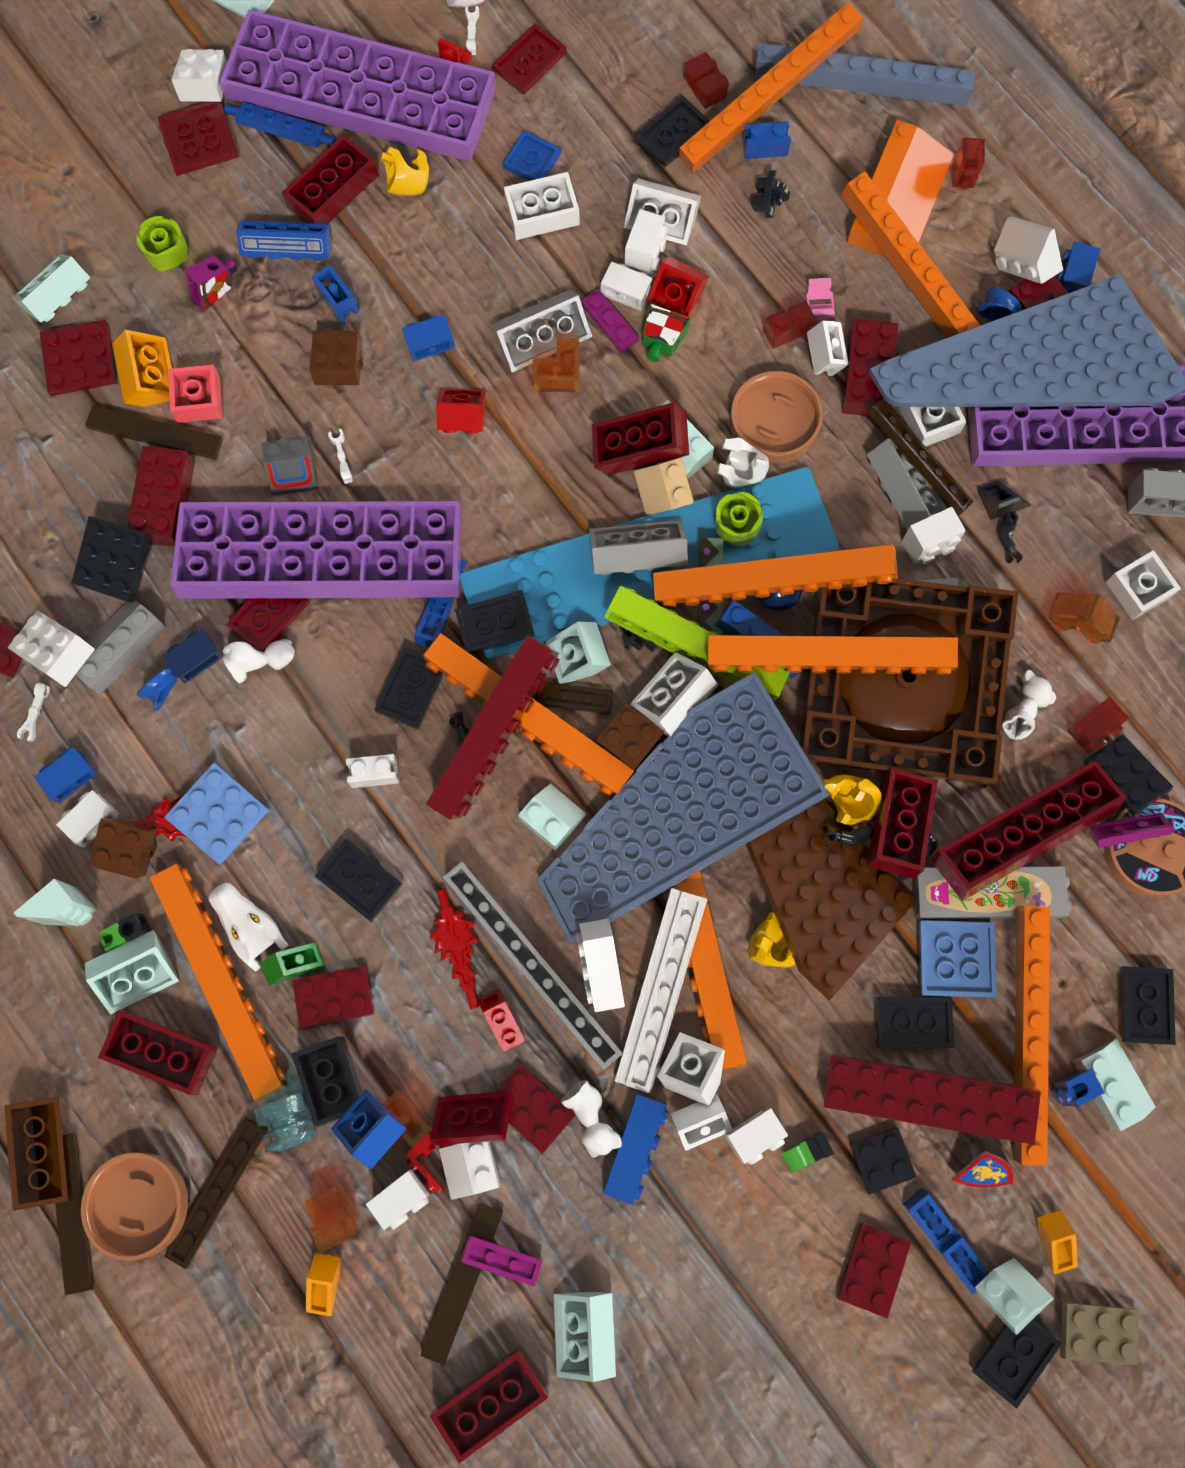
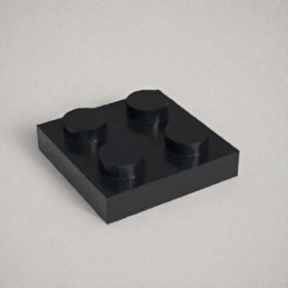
M897 1127L849 1144L868 1195L916 1178L915 1171Z

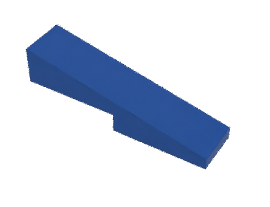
M460 559V574L464 572L467 561ZM455 597L429 598L414 635L415 644L429 648L439 634H443Z
M920 1189L902 1205L970 1293L974 1294L976 1292L975 1287L989 1274L964 1238L957 1233L930 1194Z

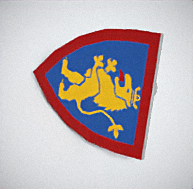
M973 1143L969 1146L973 1161L951 1178L954 1182L971 1187L986 1188L1013 1184V1172L1009 1164L995 1154L987 1151L982 1153L978 1143Z

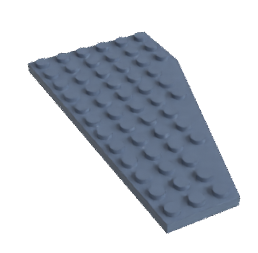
M755 672L693 707L672 736L669 735L663 743L656 747L636 769L637 772L622 787L620 792L611 801L608 800L584 827L583 832L537 879L570 944L577 942L576 933L581 932L579 924L609 919V922L614 921L830 796Z

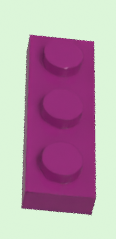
M599 288L581 300L584 310L620 353H623L639 341L638 335Z
M1163 813L1091 825L1089 826V834L1098 848L1171 835L1172 826Z
M472 1235L468 1237L460 1260L462 1263L531 1286H535L543 1262L540 1258Z

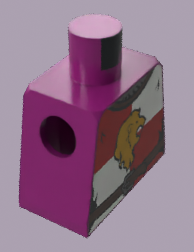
M210 256L184 270L190 297L204 311L231 289L229 276L237 271L235 263L231 259L221 263L215 256Z

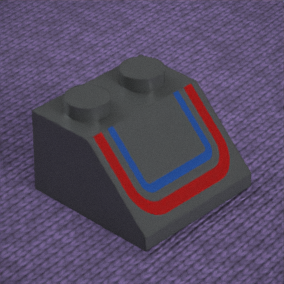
M307 435L261 442L264 465L272 495L318 488L312 445Z

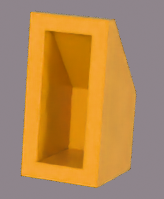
M1059 1210L1037 1217L1039 1237L1052 1273L1058 1274L1078 1267L1076 1233L1063 1211Z
M315 1253L306 1281V1312L332 1316L340 1276L341 1257Z

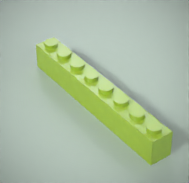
M619 587L604 616L605 619L646 640L654 642L671 653L677 652L704 666L710 673L732 684L755 672L773 702L779 697L790 674L784 669H777V672L773 673L762 672V668H752V672H738V668H728L727 672L713 671V668L708 666L709 635L719 634L714 631H707L695 621L680 617L674 610L665 609L652 599L641 597L631 588Z

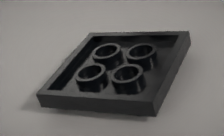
M89 516L71 583L133 603L151 535Z

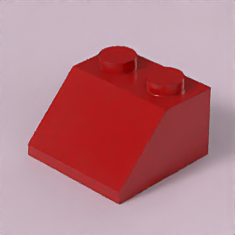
M669 257L662 261L646 303L689 317L704 291L709 275Z
M441 388L436 403L437 430H443L445 433L466 431L468 434H476L479 431L483 432L486 390Z

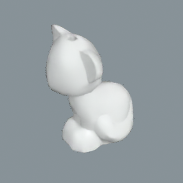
M288 639L270 643L264 652L255 650L246 642L236 641L224 647L223 660L235 680L241 684L246 680L247 672L257 670L266 664L275 670L284 668L292 661L295 650L292 647V641Z
M1027 670L1023 675L1022 692L1025 699L1017 706L1009 709L1003 717L1002 727L1010 739L1020 740L1028 737L1035 729L1034 718L1037 715V707H1047L1056 700V695L1052 692V686L1049 681L1036 677L1031 670Z
M587 1080L574 1085L563 1097L561 1103L565 1107L572 1109L578 1120L586 1127L581 1139L590 1156L595 1158L598 1155H607L613 1149L620 1148L622 1141L619 1134L613 1131L609 1125L599 1123L598 1112L602 1105V1096L599 1091L589 1085Z

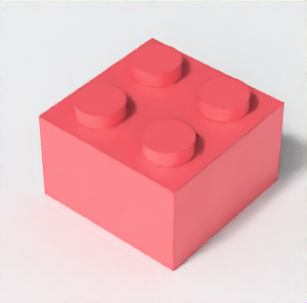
M214 365L168 369L170 411L177 423L223 418L220 376Z

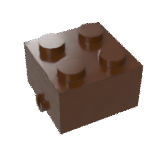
M313 331L310 373L314 385H359L360 369H363V359H361L362 344L358 331Z
M626 703L596 741L597 745L633 769L635 774L637 772L636 769L662 741L664 731Z
M115 817L100 818L89 866L135 879L146 876L150 858L155 854L153 845L157 828Z

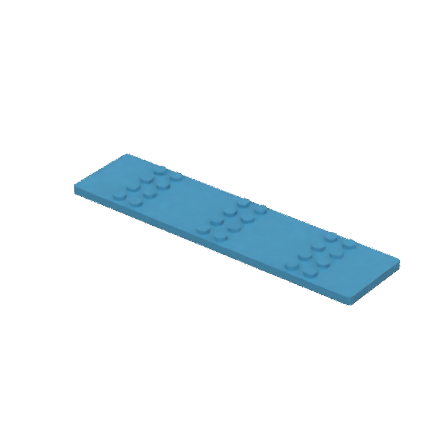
M804 467L765 479L756 484L706 497L689 505L616 525L624 526L681 520L687 538L688 565H682L679 568L662 567L654 571L642 569L635 570L632 573L594 574L589 534L463 572L460 574V581L468 605L523 590L535 632L533 638L546 643L547 640L576 622H596L598 627L611 623L604 616L620 586L631 588L641 597L655 601L653 573L698 568L700 537L720 538L715 531L716 508L720 500L728 494L746 492L753 495L761 505L763 519L759 535L746 546L739 547L723 541V564L837 551L839 544L809 468ZM524 639L484 650V656L487 660H493L515 653L520 648Z

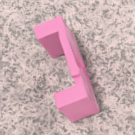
M831 278L808 280L806 302L811 322L833 321L834 319L833 292H830ZM831 299V304L810 305L809 300Z

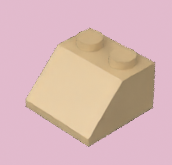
M681 457L633 471L645 515L660 513L694 503Z

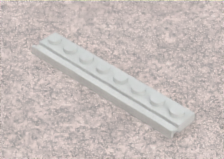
M671 888L615 1082L651 1093L706 906V898Z

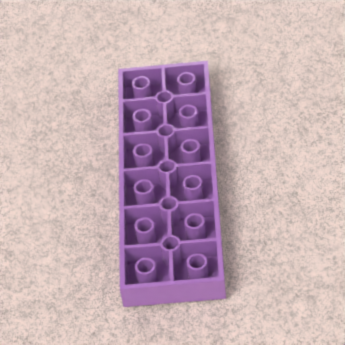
M249 9L220 79L222 90L227 99L251 103L273 111L470 162L496 92L495 72Z
M1178 366L1185 376V366ZM1185 392L1157 406L967 407L972 467L1185 462Z
M460 501L180 502L171 587L178 599L459 597L462 529Z

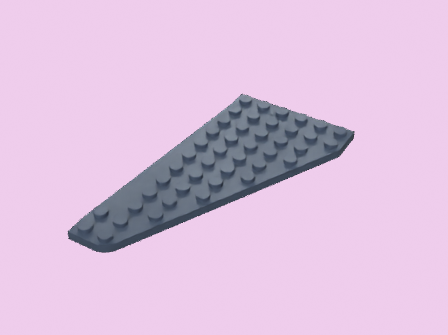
M1120 273L1099 283L891 358L869 370V374L884 400L896 407L1157 406L1185 392V376Z

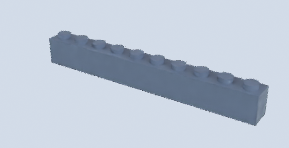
M759 43L754 78L760 79L796 47ZM833 53L798 84L967 106L973 91L975 71Z

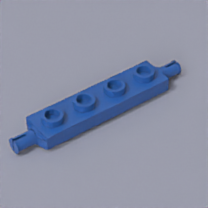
M243 102L240 107L226 104L224 108L225 114L235 116L236 123L314 148H317L322 143L331 146L336 141L335 137L325 135L324 126L251 103Z

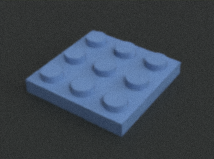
M213 763L164 818L214 861L222 865L270 810L220 766Z
M919 921L920 996L997 998L995 923Z

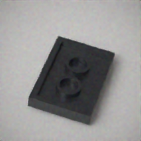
M682 95L635 134V140L660 164L666 167L679 156V148L709 123L710 120Z
M523 590L455 609L465 651L469 654L523 640L527 635L535 636Z
M403 647L374 711L419 730L444 676L441 671L434 673L426 667L425 664L427 662L422 654Z
M1121 735L1086 758L1084 762L1087 765L1094 760L1097 761L1127 797L1122 805L1132 816H1135L1173 789V785L1124 735Z
M348 839L343 841L315 875L318 880L371 923L403 885Z
M1120 967L1122 1042L1176 1045L1173 969Z
M875 997L877 1048H954L952 997Z
M1033 1319L1017 1335L1004 1324L971 1372L1017 1409L1060 1348L1061 1342Z

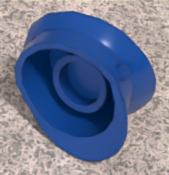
M992 287L985 293V304L978 306L977 311L981 316L995 321L1020 312L1022 309L1017 298L1011 293L998 287Z
M171 667L164 668L156 673L137 692V696L149 699L153 703V710L157 711L166 701L171 689L178 681V677L173 673Z

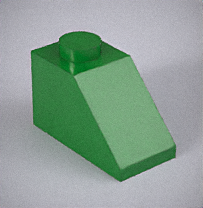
M315 942L276 952L260 962L268 986L290 980L323 966Z

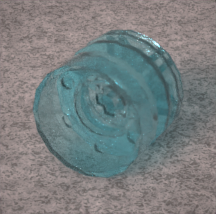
M304 1092L285 1097L253 1110L258 1127L269 1125L271 1127V1131L261 1136L262 1140L273 1137L275 1142L264 1146L266 1153L272 1151L282 1152L306 1143L310 1138L318 1134L317 1128L306 1131L304 1129V1126L313 1123L312 1118L301 1119L300 1114L309 1109Z

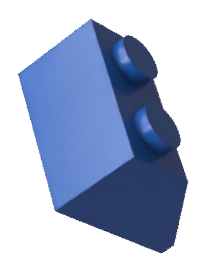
M365 1089L333 1125L331 1130L354 1158L372 1169L395 1141L400 1138L406 1128L389 1109Z

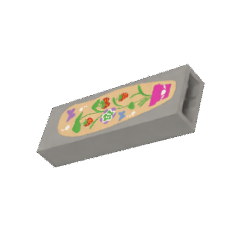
M1021 867L966 900L961 901L937 868H924V872L913 879L914 898L917 900L914 903L915 920L1016 919L1017 906L1050 907V919H1062L1069 916V912L1072 909L1071 899L1067 895V888L1070 884L1069 874L1066 873L1065 867Z

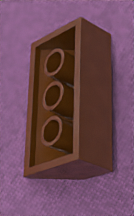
M59 1097L5 1105L4 1113L13 1211L68 1201Z

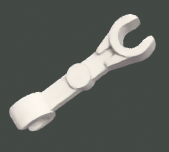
M476 6V11L471 13L469 12V7H465V15L468 21L466 47L468 51L472 52V55H476L475 24L479 18V8Z
M339 429L340 436L333 438L332 432L329 431L328 436L331 443L337 446L344 484L353 482L352 475L345 462L346 457L341 446L345 440L342 429Z
M43 683L35 685V697L31 708L28 710L29 715L17 731V737L21 740L26 731H29L27 741L33 742L36 738L35 723L40 715L43 700L48 697L50 687Z

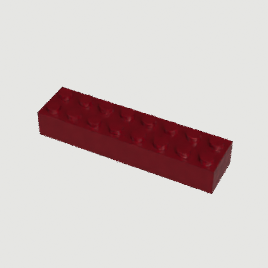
M529 635L526 636L428 799L427 806L449 820L461 818L462 815L465 817L472 808L470 802L474 795L478 796L484 788L483 780L486 775H491L497 766L495 760L499 753L503 755L510 744L507 740L512 733L515 734L522 724V721H520L524 712L528 713L534 705L535 701L532 700L537 691L540 693L547 683L545 677L549 670L553 672L560 661L557 658L560 654L559 652Z
M1094 760L940 848L932 863L960 900L964 901L1089 828V826L1117 812L1127 797L1097 761Z
M832 1054L830 1056L824 1107L1035 1145L1041 1091L1036 1088Z

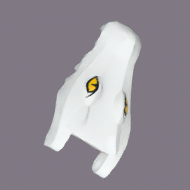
M223 883L209 894V901L219 915L231 947L237 956L250 966L254 972L261 968L255 957L274 942L281 950L289 946L274 920L266 912L257 908L251 901L243 897L232 884Z

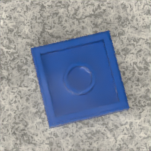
M523 131L502 163L503 169L527 181L547 177L561 155V148L527 131Z

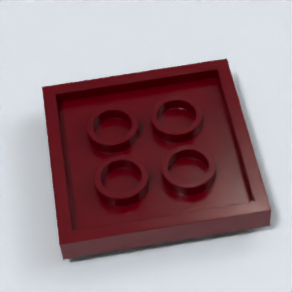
M204 102L157 117L176 176L239 158L221 102Z
M106 319L39 332L47 392L50 396L117 384L109 323Z

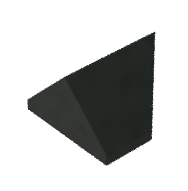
M1000 481L977 488L990 520L1002 517L1009 512H1016L1033 506L1021 499L1019 495Z

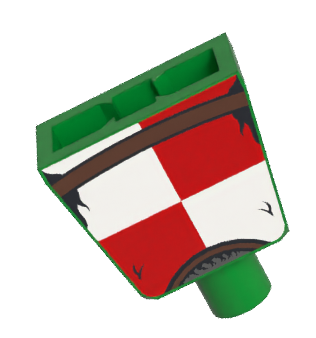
M650 304L642 346L649 349L646 355L647 359L658 362L661 354L672 356L689 330L690 317Z

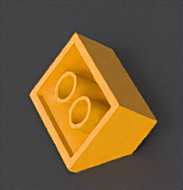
M124 330L112 343L124 404L146 407L170 401L168 369H172L166 338Z

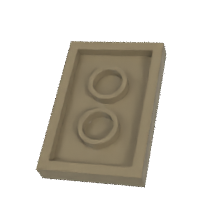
M1062 1302L1061 1358L1138 1365L1139 1310Z

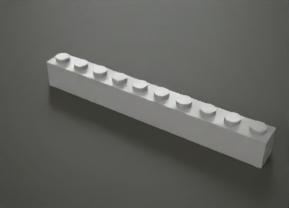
M460 862L443 877L444 880L604 1071L623 1054L465 864Z

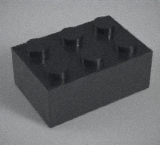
M338 1036L291 1053L314 1127H320L339 1120L363 1093L345 1037Z

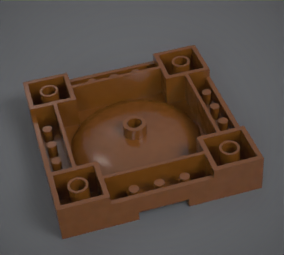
M899 578L892 579V582L888 584H878L877 581L867 582L866 586L854 587L852 584L842 585V588L834 590L828 589V587H820L818 589L813 636L958 637V667L955 671H951V674L947 675L936 674V670H926V674H911V670H901L900 674H887L886 670H876V673L864 674L861 673V669H851V673H836V669H826V673H812L810 669L800 737V747L810 763L884 772L895 768L932 779L986 786L997 784L1003 737L1000 734L1010 644L1014 638L1019 591L971 585L963 587ZM903 671H907L912 675L911 683L903 680Z

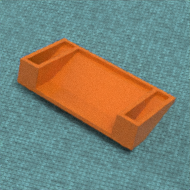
M897 119L872 181L919 242L954 154L919 127ZM856 217L847 243L885 256Z

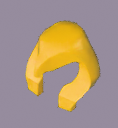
M389 147L386 153L383 152L380 161L385 164V193L414 196L420 195L425 191L429 178V165L426 154L423 151H416L417 157L412 161L413 169L406 164L399 150Z
M843 774L822 781L837 809V822L859 826L861 822L870 821L878 812L882 803L881 792L869 779Z
M770 912L767 919L757 927L750 938L748 956L764 966L788 968L796 964L774 912Z

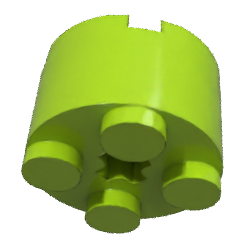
M154 216L141 224V230L136 237L137 244L152 267L160 272L176 268L188 259L187 242L174 220L165 219L163 216Z
M738 492L736 494H728L720 500L716 508L715 531L720 538H723L724 542L744 547L759 535L763 512L758 499L749 493Z

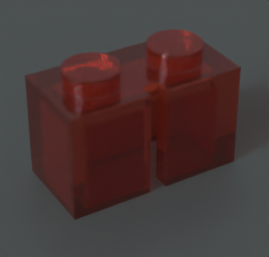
M707 52L684 63L683 78L704 109L727 98L728 79L725 75L721 74L716 61L711 59Z
M962 138L953 162L952 187H960L961 189L975 187L985 163V139Z
M805 300L789 307L787 313L782 310L766 317L763 332L772 349L806 335L814 327L816 317Z
M1109 696L1067 731L1086 752L1092 748L1097 751L1108 742L1105 738L1109 734L1115 736L1125 728L1123 723L1129 717Z

